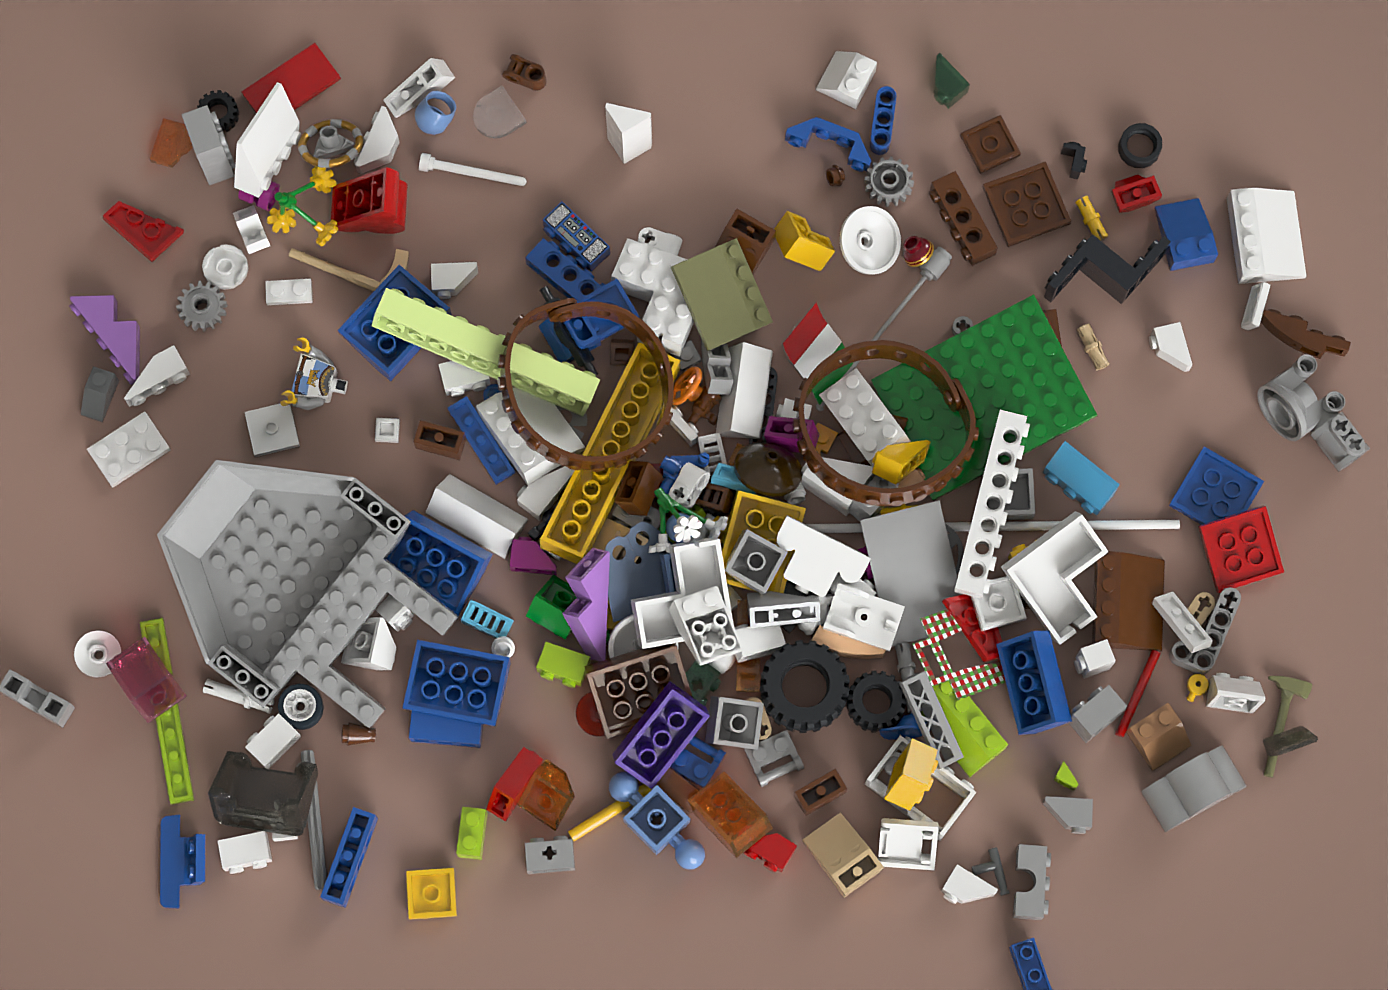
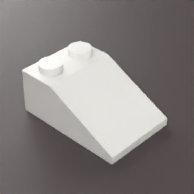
M1216 673V676L1213 675L1209 679L1206 707L1254 713L1265 702V694L1260 682L1253 681L1254 678L1240 676L1239 679L1230 678V674Z

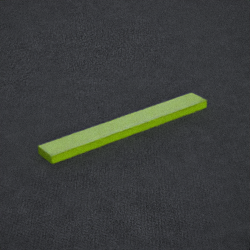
M158 618L139 622L169 801L171 805L193 801L194 794L164 619Z

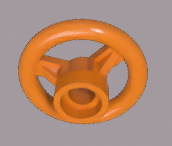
M699 367L687 369L675 381L672 405H680L687 399L693 402L701 395L703 388L699 384L702 379V370ZM681 391L680 397L676 398L677 392Z

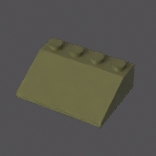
M737 238L671 266V270L707 351L773 323Z

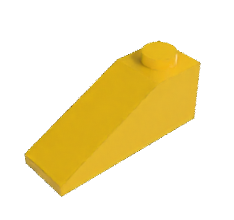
M922 440L887 445L884 449L875 453L872 460L874 464L872 473L896 485L924 462L931 442Z

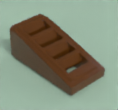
M707 483L703 500H700L701 492L695 505L728 514L734 492L728 488ZM713 491H714V492H715V495H714V498H713L712 503H710V499H711L712 493H713Z

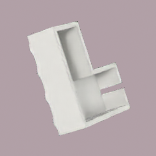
M627 238L612 273L611 281L617 278L626 294L650 302L642 320L654 331L658 339L659 335L663 336L661 343L666 352L680 357L694 320L671 270V266L687 259ZM637 337V342L643 344V342Z
M1075 511L1002 565L1001 568L1046 631H1050L1051 638L1060 645L1077 633L1069 624L1073 623L1074 626L1082 629L1097 618V615L1071 579L1108 553V550L1084 516Z
M712 537L695 540L694 543L689 541L688 543L669 545L676 592L631 600L639 647L645 649L683 642L684 640L678 632L669 610L671 604L676 599L714 586L718 587L733 623L720 539Z

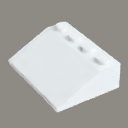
M276 83L237 142L234 188L258 198L264 190H268L271 178L279 173L282 161L288 159L293 144L297 145L301 137L299 120L281 83Z
M1263 188L1231 190L1227 197L1238 284L1306 278L1294 191Z
M513 388L514 396L522 415L539 435L551 444L571 453L580 454L585 450L586 447L555 404L520 389ZM502 392L497 393L476 406L478 414L527 485H530L559 467L560 464L548 461L544 456L527 446L521 436L513 430L508 414L503 410Z

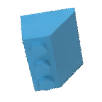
M1066 441L1061 445L1043 471L1048 482L1053 485H1059L1064 489L1063 493L1072 500L1075 498L1081 503V507L1087 513H1094L1096 516L1114 496L1120 485Z

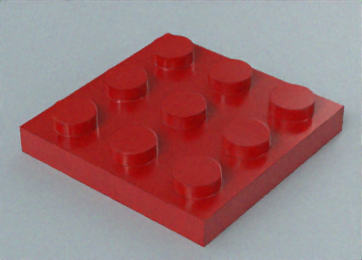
M1263 505L1198 526L1216 592L1221 593L1226 588H1237L1284 573L1266 506Z

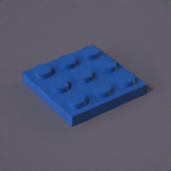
M1204 446L1169 506L1203 525L1247 511L1264 481Z

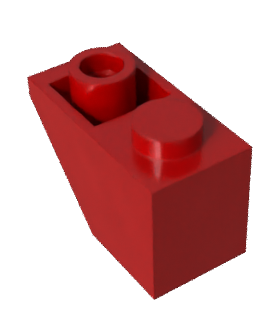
M774 833L744 840L741 848L745 849L743 853L751 859L756 860V858L764 861V866L770 871L776 873L778 870L782 873L795 852L797 845L780 834Z

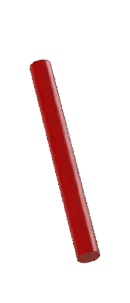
M1151 651L1115 734L1119 737L1124 738L1161 654L1158 651Z

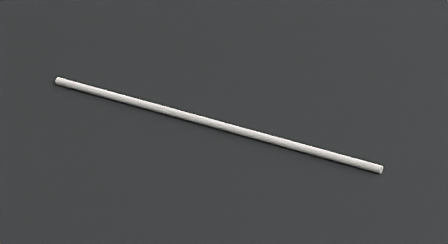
M1180 520L1087 521L1093 530L1180 529ZM1061 521L1006 522L1005 526L1000 525L999 531L1051 530ZM945 522L955 532L970 531L972 523ZM984 522L981 524V528L983 531H992L994 525L991 522ZM861 523L806 524L821 533H863Z

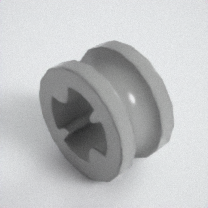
M964 316L956 318L952 326L954 336L961 333L960 328H956V326H960V323H965V327H972L971 319Z

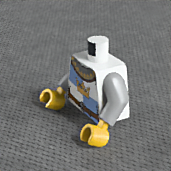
M297 338V340L302 342V348L293 346V349L297 352L304 351V354L300 356L292 390L281 393V395L287 396L288 401L283 400L280 404L282 406L292 404V406L311 410L323 406L324 403H329L333 392L345 394L348 381L336 379L337 370L334 367V363L321 350L309 345L306 338Z

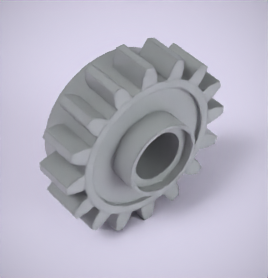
M882 157L878 164L873 162V169H867L866 174L868 176L864 180V183L868 184L865 187V191H871L869 198H878V205L884 201L886 207L889 206L890 202L898 206L899 199L905 202L906 195H911L912 189L910 187L914 185V181L910 180L913 177V172L907 171L909 165L901 164V159L895 161L893 157H890L889 160H884ZM889 178L892 179L895 183L889 185L886 184L884 180Z
M198 281L197 287L190 283L189 291L182 289L184 297L178 296L177 298L181 303L176 306L177 310L181 312L179 314L180 319H185L184 324L187 327L192 324L194 331L202 328L203 332H205L208 327L215 329L214 325L216 323H222L221 316H226L227 314L223 309L228 307L227 302L223 301L226 298L224 293H219L220 289L218 286L212 289V284L209 281L206 286H203L202 282ZM201 303H207V307L205 309H197L198 305H200Z

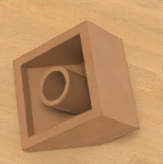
M1169 703L1137 722L1126 731L1152 771L1192 746L1181 720Z

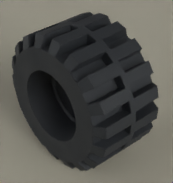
M874 670L869 674L867 672L863 673L860 678L857 677L854 680L853 685L849 689L846 704L849 711L848 715L850 719L853 718L854 724L856 726L860 725L864 731L868 729L871 730V733H876L881 729L894 727L905 711L907 699H905L899 684L900 681L897 682L892 674L891 676L886 675L887 672L885 671L877 673V670ZM870 690L883 691L890 699L889 709L881 714L869 712L862 702L864 694Z

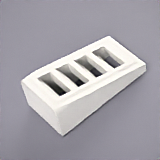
M720 433L697 438L701 454L719 451V455L710 456L709 463L721 460L722 464L727 465ZM717 442L716 446L704 448L706 444ZM707 465L704 470L710 474V472L715 471L717 465Z

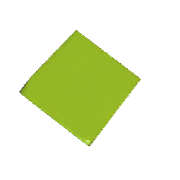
M1063 761L1053 780L1073 791L1077 788L1078 782Z

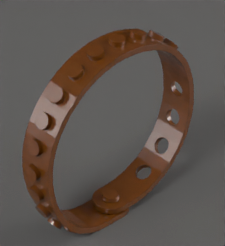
M568 298L537 307L525 316L521 314L514 321L513 325L515 328L512 334L507 332L502 345L506 346L504 353L499 354L498 368H501L500 377H498V389L502 391V407L504 412L508 414L513 430L521 436L530 449L538 452L548 461L558 463L572 470L600 472L613 466L615 468L622 467L634 457L639 459L648 452L646 448L651 443L657 444L664 435L660 432L664 424L669 426L673 413L670 412L674 394L673 374L663 344L642 319L617 305L603 302L577 303L575 298ZM593 316L616 322L635 334L652 355L661 380L662 409L654 431L636 446L607 456H584L571 453L551 444L529 425L517 405L510 374L511 352L514 341L528 325L548 317L550 322H565L576 317Z
M864 341L835 352L823 360L812 371L808 379L806 377L803 379L799 390L802 391L800 398L795 397L793 411H796L797 415L796 419L792 420L793 432L797 433V447L800 454H803L808 468L828 488L848 499L864 504L900 506L913 501H920L931 493L940 491L951 478L955 479L962 472L964 461H970L975 450L971 447L972 442L978 440L979 427H975L974 410L960 381L957 378L951 379L939 362L924 351L896 341ZM890 359L908 364L930 378L940 390L945 403L951 411L959 412L965 426V446L945 469L915 485L901 488H878L860 484L848 479L830 467L813 446L806 428L804 404L812 389L834 370L856 361Z

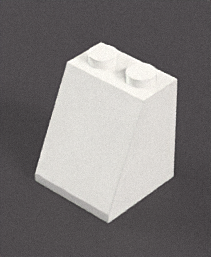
M822 457L830 467L848 479L864 485H868L873 479L872 466ZM806 462L801 470L803 472L801 482L803 487L847 516L853 500L828 488L810 471Z

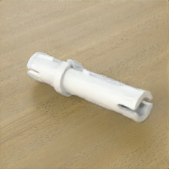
M209 678L206 680L205 685L213 688L203 687V693L242 704L247 709L252 707L268 714L273 709L269 706L261 707L238 688L213 681ZM272 699L267 705H274V699Z

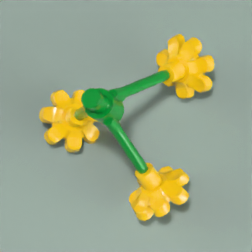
M315 166L312 169L313 176L310 177V183L288 193L277 192L275 194V200L280 204L279 210L272 208L269 212L271 216H268L266 221L268 224H273V232L277 233L282 228L283 233H288L290 231L289 226L295 227L297 224L296 220L293 219L295 212H297L318 231L316 243L324 246L332 237L331 234L338 231V227H336L337 221L331 220L325 225L315 221L297 207V199L295 198L297 194L311 187L316 188L317 191L330 193V187L336 186V181L331 179L334 175L331 169L326 171V168Z

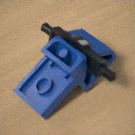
M617 278L577 300V303L603 302L617 305L640 318ZM548 286L539 290L546 301L543 305L560 301L559 297H553ZM593 316L576 317L565 322H550L548 317L539 325L540 331L559 362L571 363L575 360L579 367L584 366L586 371L592 372L596 376L599 373L592 364V361L595 359L590 351L601 346L600 341L625 328L611 320Z

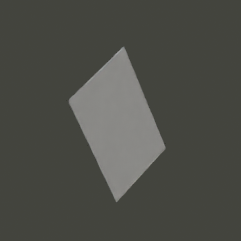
M940 500L860 520L867 553L871 558L870 565L878 598L905 606L891 647L927 638L928 635L920 618L947 609L942 600L961 595V593L955 592L958 577Z

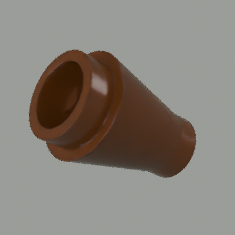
M350 722L348 725L343 724L342 743H347V746L375 742L376 728H368Z

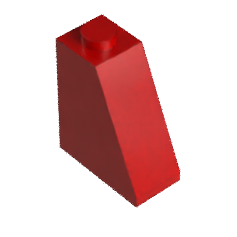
M525 747L521 749L494 786L486 810L505 822L507 821L541 767L543 759L536 752Z

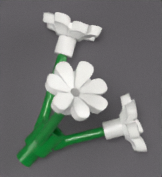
M658 488L654 491V494L658 498L657 503L660 506L661 534H658V543L649 546L648 553L656 551L670 553L669 545L671 544L668 543V534H665V514L671 512L677 519V525L673 527L676 533L674 536L676 541L680 542L683 540L684 543L690 541V536L695 539L700 536V532L697 529L702 527V523L704 527L710 530L708 538H718L721 533L720 530L723 531L726 528V522L729 517L720 516L715 522L709 518L705 519L677 503L662 488ZM675 508L684 512L690 517L688 519L685 516L681 517L679 513L675 510Z

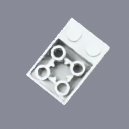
M717 586L676 599L671 604L669 610L677 630L700 666L744 650Z

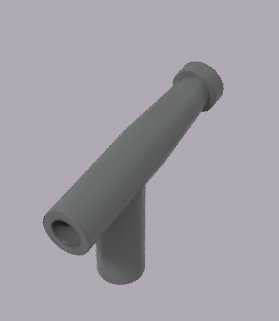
M997 847L989 849L991 861L971 866L974 875L994 871L1001 891L1000 895L1010 894L1007 889Z

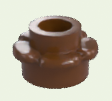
M833 165L832 168L826 170V178L829 185L841 186L845 180L843 169L838 168L837 165Z

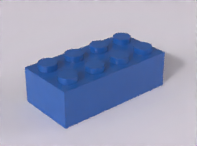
M1031 631L996 644L1019 735L1036 734L1072 722L1050 631Z

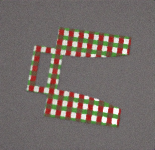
M948 609L920 618L929 638L914 643L913 646L932 687L949 681L957 699L960 700V698H966L1006 683L1001 663L974 666L953 673L938 642L962 630ZM928 645L931 646L942 669L943 676L934 677L921 648Z

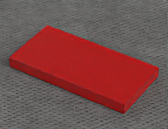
M313 43L241 91V93L255 113H257L278 82L282 84L293 109L296 110L341 80V77L317 44Z

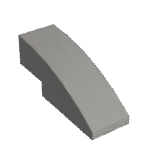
M701 339L702 364L707 393L730 395L734 380L730 369L731 356L727 343L707 351Z

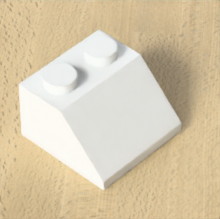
M836 51L816 90L856 109L876 72L877 62L857 52Z

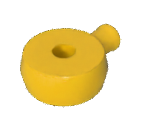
M1193 674L1188 678L1187 689L1190 692L1186 698L1188 701L1193 702L1196 696L1207 692L1209 683L1204 675Z

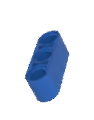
M888 86L878 90L875 101L870 149L877 155H883L889 150L897 96L895 90ZM889 97L891 102L885 103L881 101V98ZM886 118L889 122L882 124L878 122V119ZM881 138L885 140L886 143L883 145H879L875 142V140Z

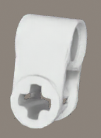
M650 227L642 229L638 236V242L676 256L683 241L674 234L665 233ZM647 237L651 238L649 243H645Z
M686 463L669 491L670 497L685 508H692L700 493L706 487L710 474L692 463Z

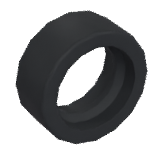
M1136 123L1129 126L1123 132L1118 144V152L1121 159L1127 165L1134 168L1151 166L1157 161L1162 150V137L1153 126L1146 123ZM1142 134L1152 140L1153 151L1149 156L1137 157L1129 152L1127 142L1132 135Z

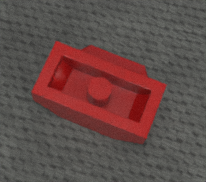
M1137 174L1116 181L1115 188L1111 191L1119 213L1145 207L1162 197L1154 175L1146 178Z

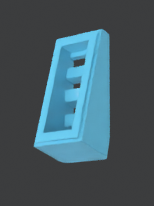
M473 600L469 601L461 618L463 624L494 638L507 637L514 620ZM476 609L478 613L473 621L470 618ZM483 613L487 614V616L483 624L481 625L479 624V621ZM491 618H496L492 628H487ZM500 621L505 622L500 633H497L496 630Z

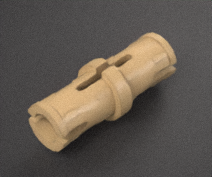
M1085 324L1079 327L1077 332L1085 346L1084 351L1089 354L1096 371L1107 367L1109 362L1103 353L1101 342L1097 340L1093 333L1091 325Z

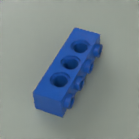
M543 238L525 257L526 264L566 298L579 300L586 296L581 293L584 289L590 288L595 291L605 285L604 283H597L594 280V275L587 269L582 270L579 268L577 261L568 254L566 256L562 254L560 247L551 240L548 242ZM551 260L559 262V265L556 267H550L547 264ZM568 274L576 276L574 281H566L564 278Z
M353 807L320 896L322 900L346 908L378 820L375 814Z

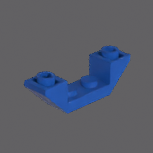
M818 117L787 128L785 140L794 147L799 148L802 146L806 148L813 132L823 140L831 139L836 141L841 147H851L848 165H851L852 169L863 172V170L867 172V169L870 168L871 159L859 133Z

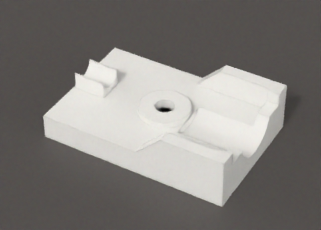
M838 583L823 629L890 652L905 606ZM866 614L867 620H862L861 615Z

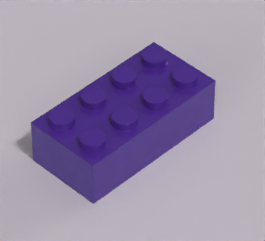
M669 681L612 754L614 763L653 789L710 715L707 707Z

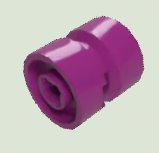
M271 181L268 190H264L259 198L239 190L238 198L249 204L255 202L257 207L270 211L276 202L275 194L279 192L280 185Z

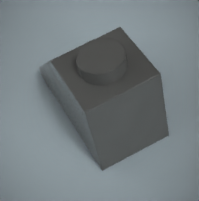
M93 366L84 389L81 408L82 416L100 422L104 421L119 383L115 373Z

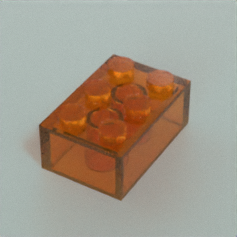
M725 771L688 799L695 816L736 858L773 829L767 814Z

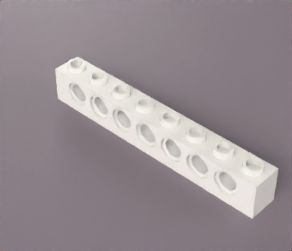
M1003 410L999 411L955 586V592L982 599L983 592L988 593L991 580L987 579L989 570L994 571L997 557H993L994 548L999 549L1002 535L998 534L1000 525L1005 526L1008 513L1004 512L1006 503H1011L1013 490H1009L1011 481L1016 482L1019 468L1015 467L1016 460L1022 459L1025 447L1020 445L1022 437L1027 438L1030 424L1026 423L1027 416ZM1007 433H1012L1015 435L1016 441L1008 443L1004 440L1003 436ZM1006 455L1010 458L1011 462L1008 465H1002L998 462V458ZM1000 477L1004 479L1005 485L1003 487H996L993 485L992 480ZM994 499L999 502L1000 506L998 509L992 510L988 508L987 502ZM991 522L994 525V529L991 532H985L982 530L981 524ZM979 544H985L989 551L986 554H979L975 547ZM978 566L983 570V574L979 577H974L971 575L970 569Z

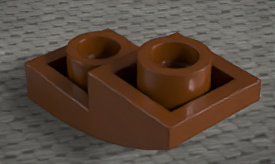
M672 767L668 768L656 784L668 797L689 813H692L705 796L703 791L687 781L683 775Z

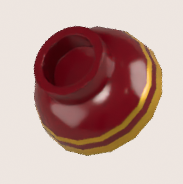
M911 236L903 244L904 260L911 267L923 265L931 258L934 252V245L928 239Z

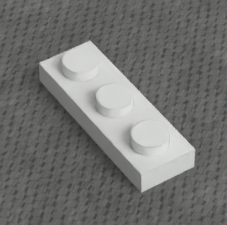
M1174 592L1154 598L1152 605L1191 653L1211 646L1213 640Z

